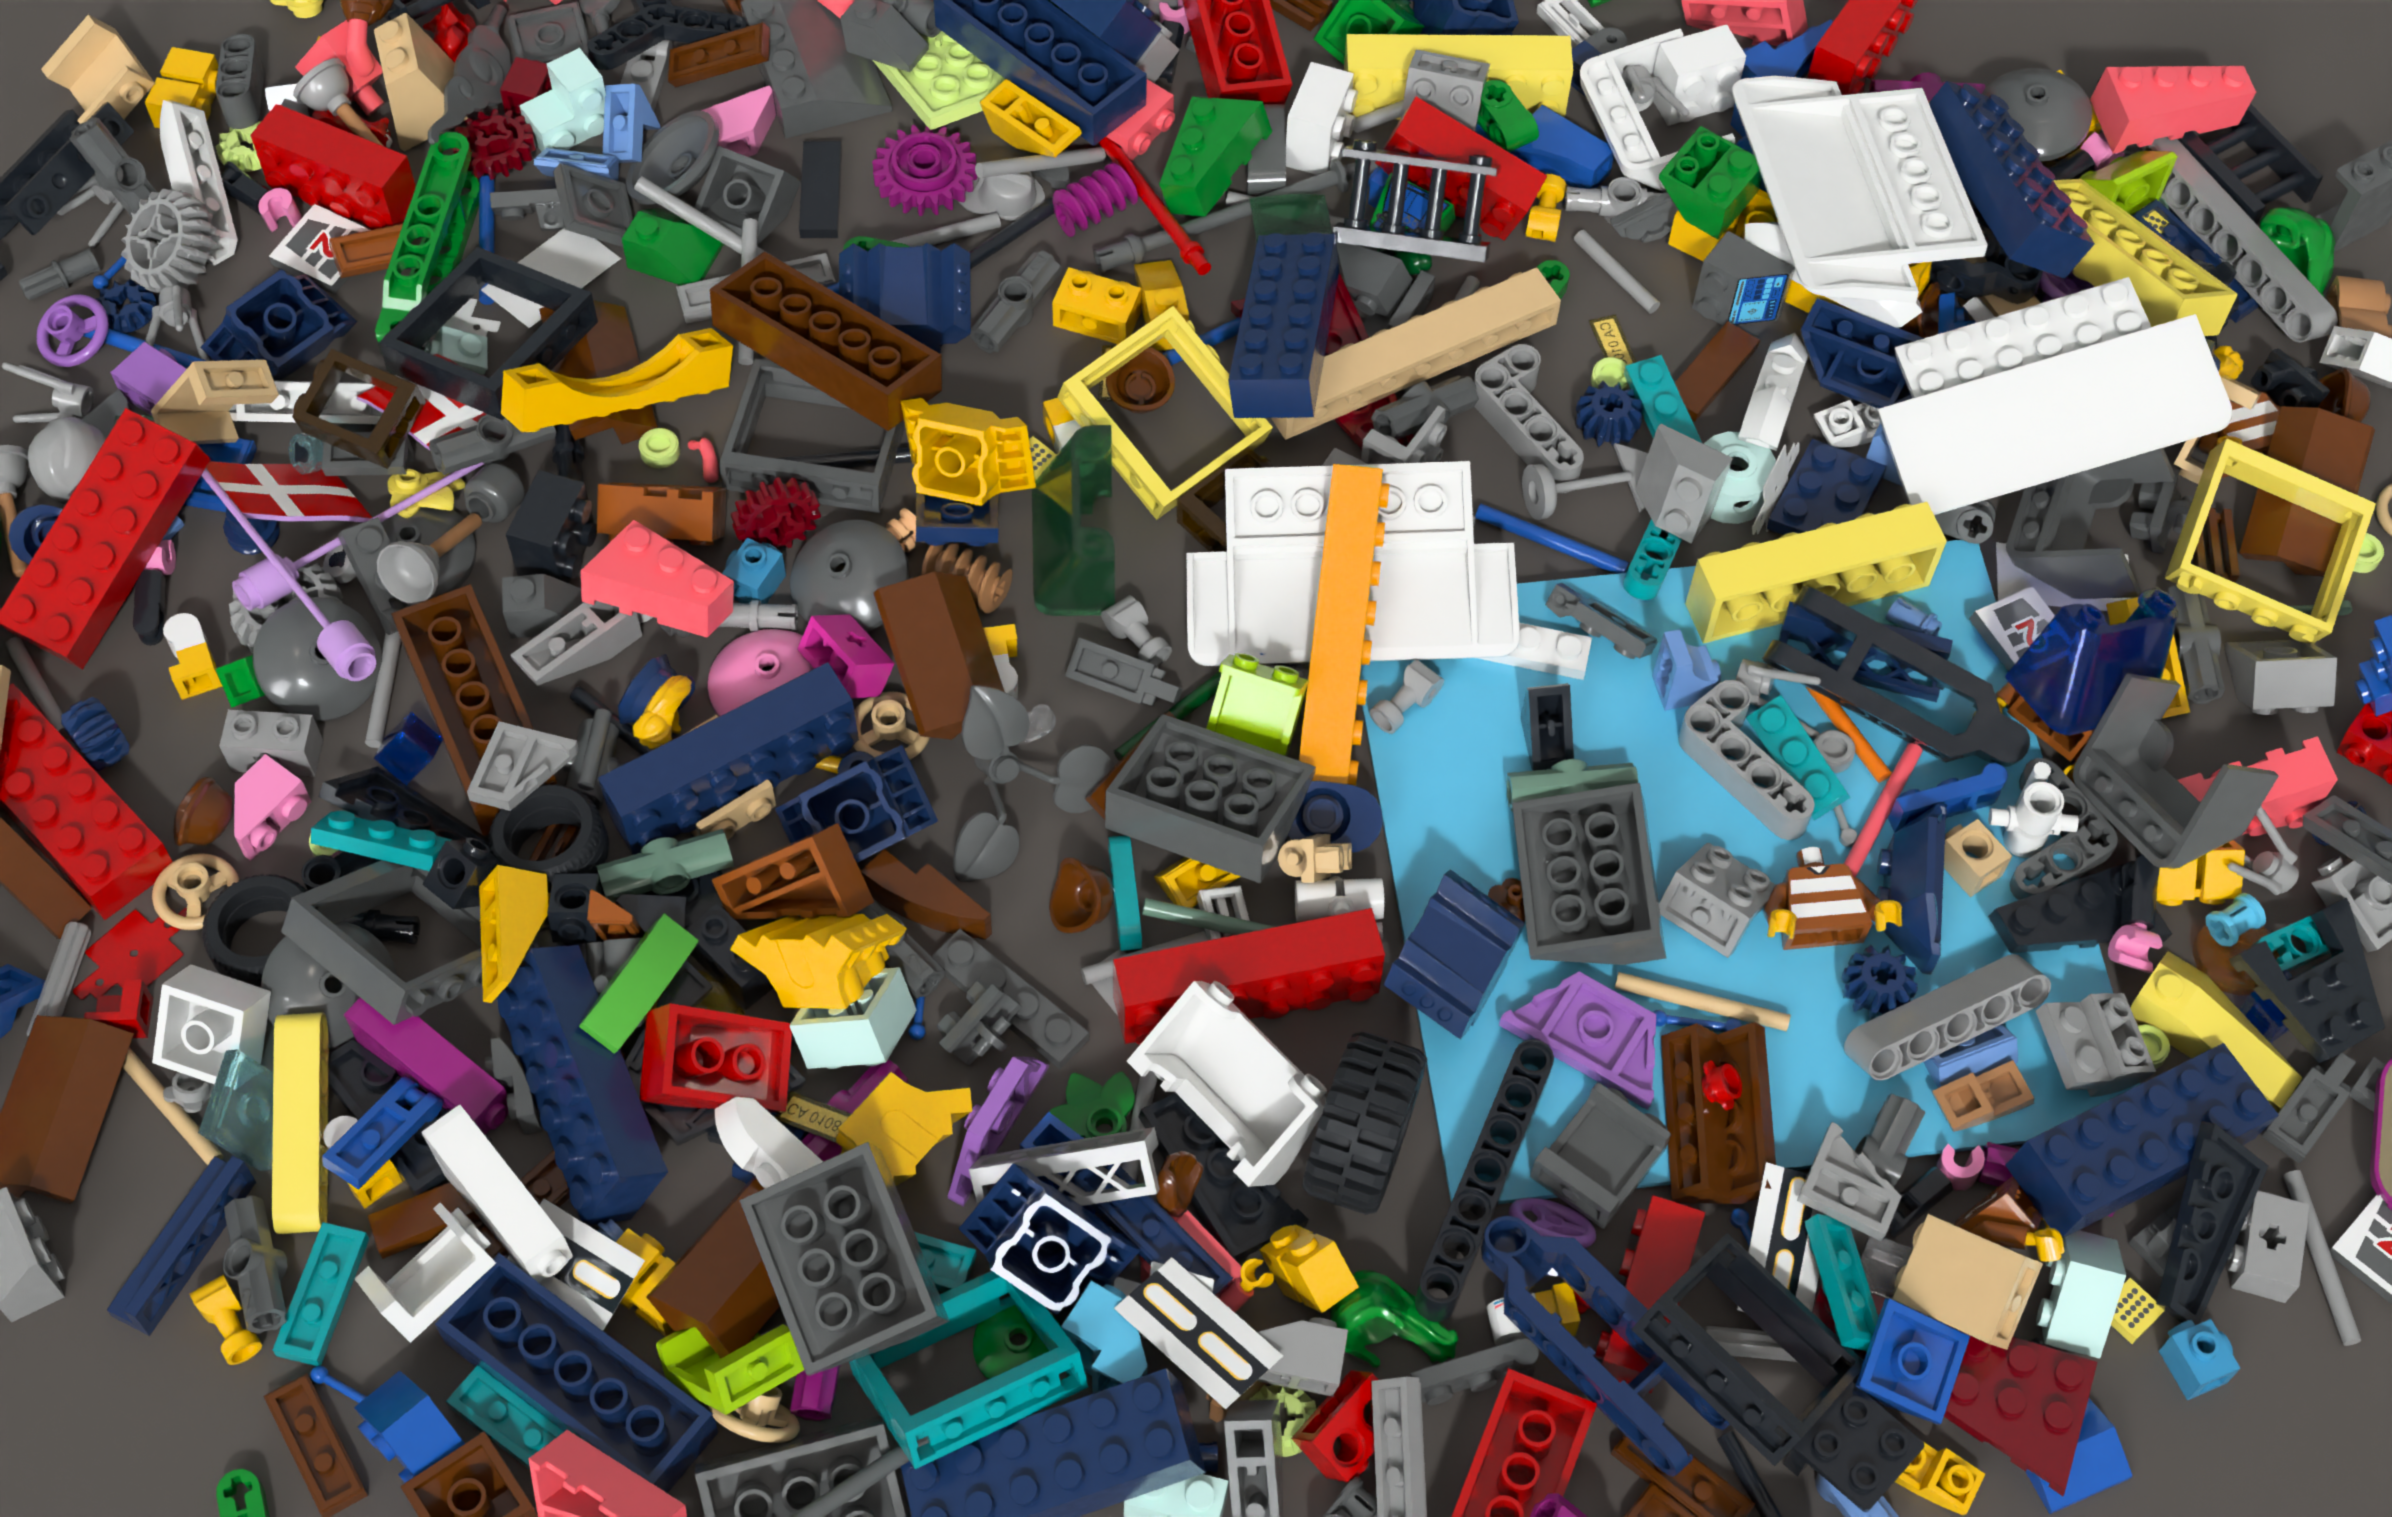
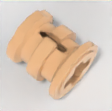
M903 508L899 513L900 518L898 520L891 519L886 523V529L895 536L905 552H910L915 548L916 516L908 509Z

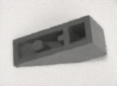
M1279 1400L1234 1401L1230 1405L1224 1420L1232 1517H1283V1452Z

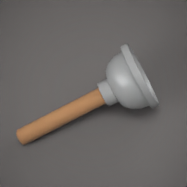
M332 58L320 63L306 73L297 83L292 96L299 104H306L315 111L329 110L334 116L338 115L354 135L382 145L350 107L351 101L347 97L350 83L345 73L346 66L339 58Z
M0 445L1 523L12 573L15 577L21 578L28 564L20 560L12 550L9 541V531L11 523L17 516L14 499L17 497L16 490L25 482L29 468L28 451L20 446Z
M476 513L469 514L429 546L404 541L390 543L380 551L377 559V573L383 586L391 595L402 602L418 604L426 601L435 593L440 575L439 558L478 529L482 524L481 517Z

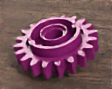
M912 125L910 135H906L905 132L899 129L897 130V141L886 137L885 148L876 149L877 159L872 161L874 185L879 187L881 198L889 197L890 207H895L902 203L903 213L905 214L912 207H917L919 216H923L926 208H931L932 212L938 215L940 205H944L951 211L953 210V199L964 203L966 201L965 192H973L974 190L973 181L977 180L975 172L976 154L971 153L969 142L961 143L958 132L947 137V127L943 126L938 133H933V130H930L927 126L924 132H919L918 128Z

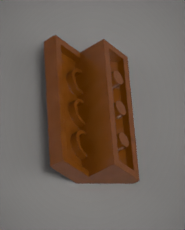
M593 300L598 323L554 367L555 372L572 378L593 379L609 377L640 365L641 361L626 308ZM546 307L539 308L542 323L555 311ZM652 404L645 405L641 409L613 412L605 417L595 416L568 424L575 440L613 428L622 445L638 440L647 431L658 428Z
M2281 406L2267 456L2357 495L2375 429L2370 425L2320 408ZM2258 488L2239 553L2245 559L2284 562L2297 575L2324 577L2342 524Z
M934 571L878 588L873 594L920 736L952 740L961 733L963 719L969 703L971 686L981 685L1004 691L966 576Z
M36 1016L0 1111V1189L7 1187L13 1196L18 1198L25 1190L68 1204L75 1200L134 1033L87 1018Z
M1752 1022L1716 1034L1696 1023L1662 1035L1667 1130L1671 1133L1668 1149L1672 1201L1676 1203L1743 1204L1759 1199L1766 1162L1776 1165L1765 1027ZM1712 1060L1717 1067L1730 1064L1737 1070L1742 1082V1094L1739 1098L1734 1099L1733 1109L1726 1111L1720 1103H1711L1705 1096L1702 1089V1078L1706 1076L1703 1070V1065L1706 1061ZM1767 1179L1765 1188L1772 1189Z
M756 1175L753 1176L646 1296L674 1332L696 1327L720 1358L748 1344L780 1307L740 1203L741 1199L765 1189L758 1182Z

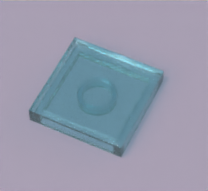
M238 1049L226 1050L198 1133L259 1171L272 1170L274 1072Z

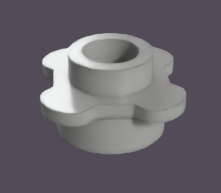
M178 1072L172 1079V1086L164 1089L163 1097L167 1102L180 1104L186 1112L195 1113L202 1109L205 1101L219 1094V1086Z

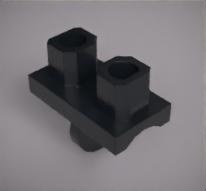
M2279 348L2270 352L2264 364L2258 367L2251 379V384L2260 392H2268L2279 402L2280 407L2318 408L2330 392L2326 386L2316 379L2317 371L2311 366L2302 368Z

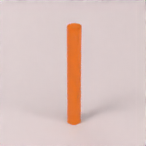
M1806 687L1837 730L1844 732L1853 740L1855 753L1876 781L1880 783L1888 779L1892 772L1843 708L1835 701Z

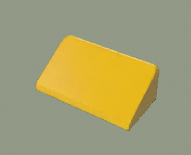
M1183 857L1154 876L1158 885L1174 904L1190 908L1198 904L1197 895L1199 890L1222 888L1240 877L1187 857Z

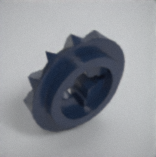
M131 278L125 284H119L114 280L113 287L110 289L100 288V297L96 298L107 312L108 328L121 333H130L144 327L152 319V308L157 306L154 294L146 290L145 287L140 286V284H136ZM129 299L130 304L124 305L123 309H120L119 312L116 305H122L124 300Z

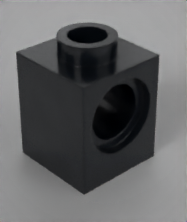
M469 837L467 839L445 841L422 885L453 910L480 906L479 886L497 865H502V862L490 853V848L487 844L476 838Z
M554 873L547 911L553 942H597L598 934L588 922L587 917L590 890L593 889L602 895L598 874Z

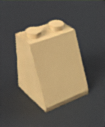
M404 13L375 28L374 34L399 147L406 151L426 141L431 125L443 116L444 89L446 83L453 78L455 63L407 13Z

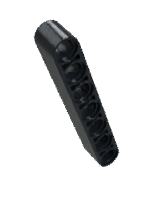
M1525 1040L1515 1049L1421 1274L1414 1303L1418 1313L1428 1321H1444L1451 1317L1455 1311L1482 1245L1485 1229L1493 1218L1546 1088L1554 1062V1055L1551 1048L1540 1040ZM1523 1064L1534 1065L1539 1070H1528L1523 1066ZM1508 1101H1519L1525 1107H1514ZM1492 1137H1503L1510 1144H1499ZM1482 1173L1491 1176L1495 1181L1485 1182L1480 1180L1476 1175ZM1461 1212H1473L1479 1219L1468 1220L1461 1215ZM1450 1249L1457 1250L1464 1258H1450L1444 1251ZM1432 1288L1441 1289L1448 1297L1442 1299L1435 1298L1427 1290Z

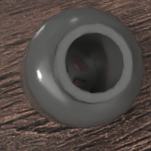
M492 463L485 465L465 485L463 494L466 508L470 514H478L483 522L500 523L522 503L525 491L516 471L505 465Z

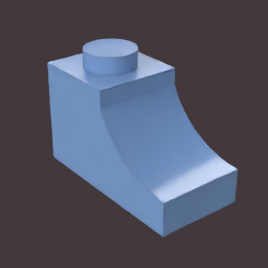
M1680 629L1664 632L1652 677L1663 708L1666 711L1693 705L1721 682V672L1715 659L1711 660L1706 645L1697 647L1686 644Z

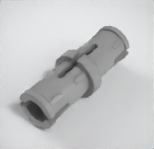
M751 600L750 604L733 603V612L719 627L750 628L751 632L759 631L761 628L797 630L798 621L795 620V617H798V605L761 604L760 600Z

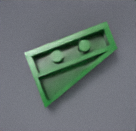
M1192 96L1159 183L1171 214L1205 217L1232 184L1231 177L1241 164L1247 165L1252 158L1251 151L1261 139L1266 140L1272 133L1263 101Z

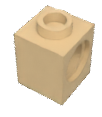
M1976 819L1966 827L1959 824L1945 834L1944 869L1969 897H1972L2003 876L2012 855L1979 819ZM1965 852L1973 853L1978 858L1970 857Z

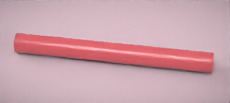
M1907 744L1843 863L1849 866L1853 877L1857 876L1886 822L1896 798H1898L1923 752L1922 748L1917 744Z

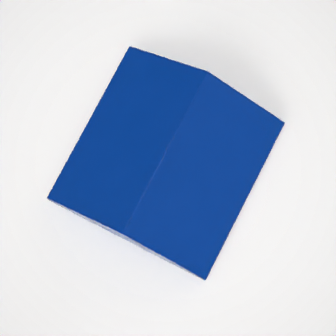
M1887 1298L1884 1300L1856 1387L1885 1406L1935 1424H1941L1970 1336Z
M2090 1398L2088 1399L2064 1496L2048 1487V1482L2030 1470H2026L2027 1476L2049 1514L2127 1481L2133 1476L2115 1426Z

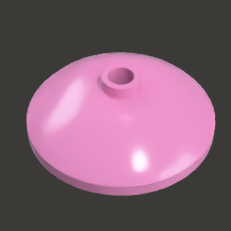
M763 629L742 635L722 649L714 660L708 675L709 699L718 717L813 670L814 668L797 650L803 635L783 629ZM768 666L774 667L770 671L761 670L762 668Z

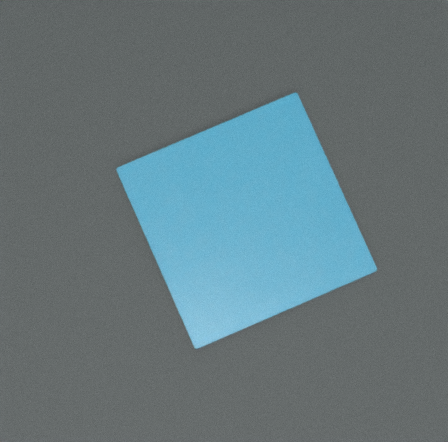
M1964 540L1947 541L1930 585L1927 587L1849 606L1876 622L1900 627L1886 620V616L1892 604L1899 597H1902L1906 602L1926 614L1934 613L1938 616L1937 620L1942 623V627L1937 637L1953 640L1948 661L1992 684L1995 693L2012 678L2011 674L1969 620L1976 610L1996 602L1979 543H1968ZM1696 566L1670 568L1657 596L1650 600L1637 599L1627 593L1623 587L1626 573L1518 583L1519 623L1592 637L1584 680L1478 658L1419 660L1444 679L1443 686L1426 707L1422 708L1414 703L1403 712L1404 722L1393 734L1381 730L1372 720L1369 711L1378 701L1384 699L1390 701L1403 686L1406 667L1415 660L1370 661V666L1362 665L1360 680H1368L1366 703L1361 705L1378 801L1382 809L1383 829L1404 944L1423 916L1431 896L1437 892L1444 874L1450 869L1487 896L1491 887L1502 885L1507 878H1517L1521 881L1514 815L1508 806L1506 777L1507 773L1533 771L1520 719L1526 689L1529 687L1566 683L1570 685L1574 759L1586 762L1587 766L1633 763L1634 767H1636L1638 783H1640L1646 806L1659 903L1675 872L1706 843L1725 848L1733 855L1734 859L1750 869H1757L1765 873L1770 881L1776 885L1783 882L1787 870L1798 867L1796 854L1804 848H1820L1825 865L1843 864L1853 846L1846 847L1840 843L1839 837L1842 831L1834 809L1815 821L1811 816L1805 833L1795 840H1785L1776 836L1683 751L1679 745L1678 738L1685 713L1690 706L1665 711L1652 677L1664 632L1680 629L1686 644L1697 647L1706 645L1711 660L1715 659L1719 665L1721 682L1725 680H1736L1743 659L1765 663L1762 657L1772 640H1779L1782 624L1703 644L1685 605ZM1643 572L1640 578L1647 581L1650 575ZM1559 583H1563L1585 598H1593L1657 638L1658 643L1652 654L1642 658L1630 659L1617 652L1613 648L1615 643L1603 635L1599 638L1582 630L1579 627L1581 622L1571 615L1558 617L1545 605L1554 587ZM1788 639L1787 644L1804 654L1811 652L1804 642ZM1834 650L1826 655L1833 664L1841 665L1846 653ZM1874 660L1867 664L1874 674L1885 676L1892 672L1886 662ZM1916 671L1908 673L1914 683L1931 687V679ZM1774 679L1770 694L1761 693L1760 695L1767 702L1782 695L1797 719L1819 733L1827 730H1837L1808 692L1806 686L1801 683ZM1865 686L1953 735L1966 731L1976 711L1972 707L1974 705L1973 702L1947 688L1940 689L1937 702H1932ZM1724 704L1728 708H1734L1731 705ZM1750 704L1746 717L1759 709V707ZM1841 706L1889 770L1893 772L1908 742ZM2004 708V709L2002 710V711H2003V712H2002L2003 715H2005V716L2011 718L2012 720H2014V721L2020 723V722L2017 721L2014 717H2012L2010 714L2007 713V710H2008L2007 708ZM1745 718L1740 730L1771 757ZM1694 728L1697 731L1706 732L1701 728ZM2026 728L2030 736V746L2027 754L2018 763L2004 767L2007 770L2008 778L2001 789L1998 800L1990 806L1946 818L1945 834L1959 824L1966 827L1976 819H1979L2005 847L2003 841L2005 826L1989 825V811L1991 808L2007 809L2008 805L2015 806L2022 792L2019 786V779L2026 764L2030 760L2043 758L2037 737L2032 731ZM1923 751L1900 795L1911 789L1923 791L1934 788L1939 783L1950 778L1962 780L1979 775L1984 767L1990 763L1975 755L1945 763ZM1855 753L1850 767L1843 772L1834 774L1850 796L1841 806L1849 828L1855 830L1858 836L1888 779L1878 783ZM1724 755L1728 759L1737 760L1733 756ZM1755 783L1759 787L1768 788L1762 783ZM1888 818L1856 876L1875 895L1877 894L1878 887H1883L1884 875L1877 874L1879 853L1881 849L1888 848L1895 833ZM2049 834L2042 850L2062 838L2060 834ZM1965 852L1970 857L1978 858L1973 853ZM2010 853L2012 858L2003 876L1972 897H1969L1944 869L1941 956L1931 975L1923 974L1907 956L1904 966L1916 967V976L1913 981L1918 984V990L1910 1001L2011 954L2019 955L2050 980V992L2041 1005L2003 1023L2017 1037L2018 1062L2016 1066L2034 1096V1104L1967 1129L1952 1131L1932 1094V1091L1938 1087L1923 1062L1889 1079L1880 1081L1872 1078L1850 1059L1844 1051V1043L1851 1031L1870 1021L1867 1009L1862 1008L1859 1011L1853 1012L1852 1005L1855 999L1843 998L1842 991L1846 984L1841 982V976L1844 969L1849 966L1848 962L1851 956L1855 953L1863 954L1865 948L1870 945L1878 953H1881L1882 949L1889 945L1890 955L1895 958L1904 954L1883 931L1876 930L1874 921H1872V926L1864 943L1783 950L1782 932H1775L1774 937L1767 936L1769 925L1763 914V907L1750 922L1734 953L1727 958L1661 916L1667 959L1616 965L1532 960L1529 955L1525 920V925L1508 958L1506 968L1473 1026H1470L1461 1040L1416 1008L1424 1055L1427 1057L1426 1067L1451 1203L1514 1051L1520 1043L1525 1041L1499 1026L1500 1018L1506 1011L1511 1009L1514 1012L1532 1002L1533 997L1544 990L1558 987L1562 980L1579 971L1651 1012L1663 1010L1667 1015L1723 1023L1733 1019L1614 989L1618 972L1790 1014L1787 1032L1766 1026L1763 1027H1765L1776 1165L1792 1170L1811 1168L1831 1122L1841 1127L1843 1130L1841 1136L1855 1151L1861 1139L1866 1134L1869 1135L1884 1101L1890 1094L1907 1098L1918 1104L1926 1112L1905 1153L1908 1157L1941 1154L1947 1144L1955 1152L1974 1150L1978 1145L1981 1149H1984L1987 1142L2003 1146L2025 1144L2027 1140L2140 1085V1083L2119 1092L2097 1097H2090L2088 1090H2066L2037 1017L2036 1010L2045 1003L2081 1002L2089 994L2113 993L2099 943L2095 947L2079 948V945L2062 946L2059 950L2009 952L1988 916L1996 908L2018 901L2010 891V881L2016 868L2028 858L2017 857ZM2065 854L2053 856L2055 865L2060 869L2071 870L2075 868V864L2069 856ZM2042 870L2040 876L2030 881L2025 878L2023 882L2027 886L2031 884L2038 886L2042 877L2046 874ZM1878 1012V1014H1877L1876 1017H1879V1016H1881L1882 1014H1881L1880 1012ZM1739 1020V1021L1741 1022L1742 1026L1750 1023V1022H1746V1021ZM1665 1024L1662 1027L1656 1026L1654 1037L1655 1066L1653 1069L1652 1087L1654 1098L1650 1108L1647 1110L1627 1099L1630 1105L1643 1114L1649 1113L1661 1120L1666 1130L1667 1119L1661 1036L1687 1027L1673 1024ZM1711 1030V1031L1715 1032L1716 1034H1720V1033H1723V1032H1724V1031ZM1554 1057L1546 1088L1498 1204L1513 1203L1521 1198H1558L1530 1177L1534 1161L1545 1146L1548 1149L1586 1103L1591 1089L1599 1082ZM1523 1064V1066L1528 1070H1539L1534 1065ZM1508 1101L1514 1107H1525L1519 1101ZM1492 1137L1499 1144H1510L1503 1137ZM1668 1144L1665 1152L1637 1188L1671 1185ZM1482 1173L1476 1175L1480 1180L1485 1182L1495 1181L1491 1176Z

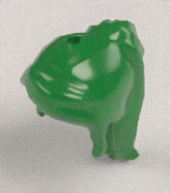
M2281 207L2270 209L2261 219L2259 228L2324 297L2323 291L2332 277L2334 268L2335 239L2331 227L2323 219L2315 218L2299 208Z
M1373 1270L1355 1271L1352 1275L1359 1287L1330 1307V1320L1337 1323V1328L1348 1330L1345 1353L1368 1362L1374 1368L1380 1366V1359L1366 1350L1365 1346L1379 1343L1391 1336H1397L1415 1343L1429 1356L1432 1362L1438 1361L1443 1363L1448 1357L1455 1358L1456 1344L1459 1339L1456 1330L1449 1331L1441 1322H1432L1423 1318L1416 1310L1415 1296L1397 1285L1386 1275Z

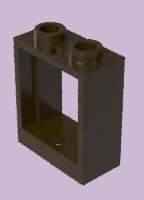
M331 348L327 357L317 364L313 374V381L306 393L301 394L296 400L292 418L303 433L388 469L424 407L426 400L416 384ZM344 372L394 394L368 439L319 418Z
M1250 447L1245 448L1177 499V523L1209 552H1227L1226 523L1210 510L1211 507L1226 497L1225 469L1273 467L1272 463L1266 457L1258 456Z

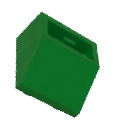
M1700 126L1660 172L1659 180L1686 222L1719 239L1758 193L1762 176L1753 154Z

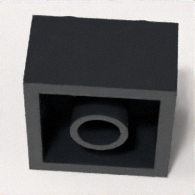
M538 470L506 532V538L518 576L546 574L566 583H569L571 579H575L581 569L582 556L587 546L591 547L597 537V524L594 523L592 502L588 499L585 483Z

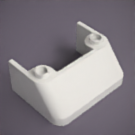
M1681 28L1590 58L1583 63L1580 69L1581 87L1622 173L1628 178L1664 193L1667 191L1659 180V174L1677 152L1660 157L1639 114L1640 111L1647 109L1652 104L1654 94L1648 102L1635 104L1622 78V74L1629 66L1641 65L1653 77L1659 44L1683 37ZM1733 133L1722 136V138L1735 144Z

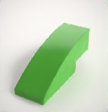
M664 913L648 928L628 959L620 965L579 1027L615 1054L660 997L699 940Z

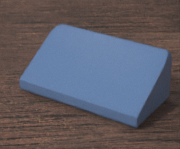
M545 148L534 159V165L546 176L554 177L553 171L561 163L616 181L619 178V158H616V156Z
M2001 1024L1923 1063L1939 1088L1970 1073H1974L1976 1077L2012 1060L2016 1064L2018 1062L2017 1037Z

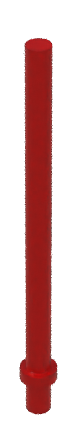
M1103 138L1098 142L1099 145L1105 150V153L1113 163L1121 166L1127 172L1136 187L1138 196L1180 249L1182 260L1186 264H1191L1199 275H1206L1211 270V264L1204 257L1202 246L1197 241L1191 240L1121 147L1109 138Z

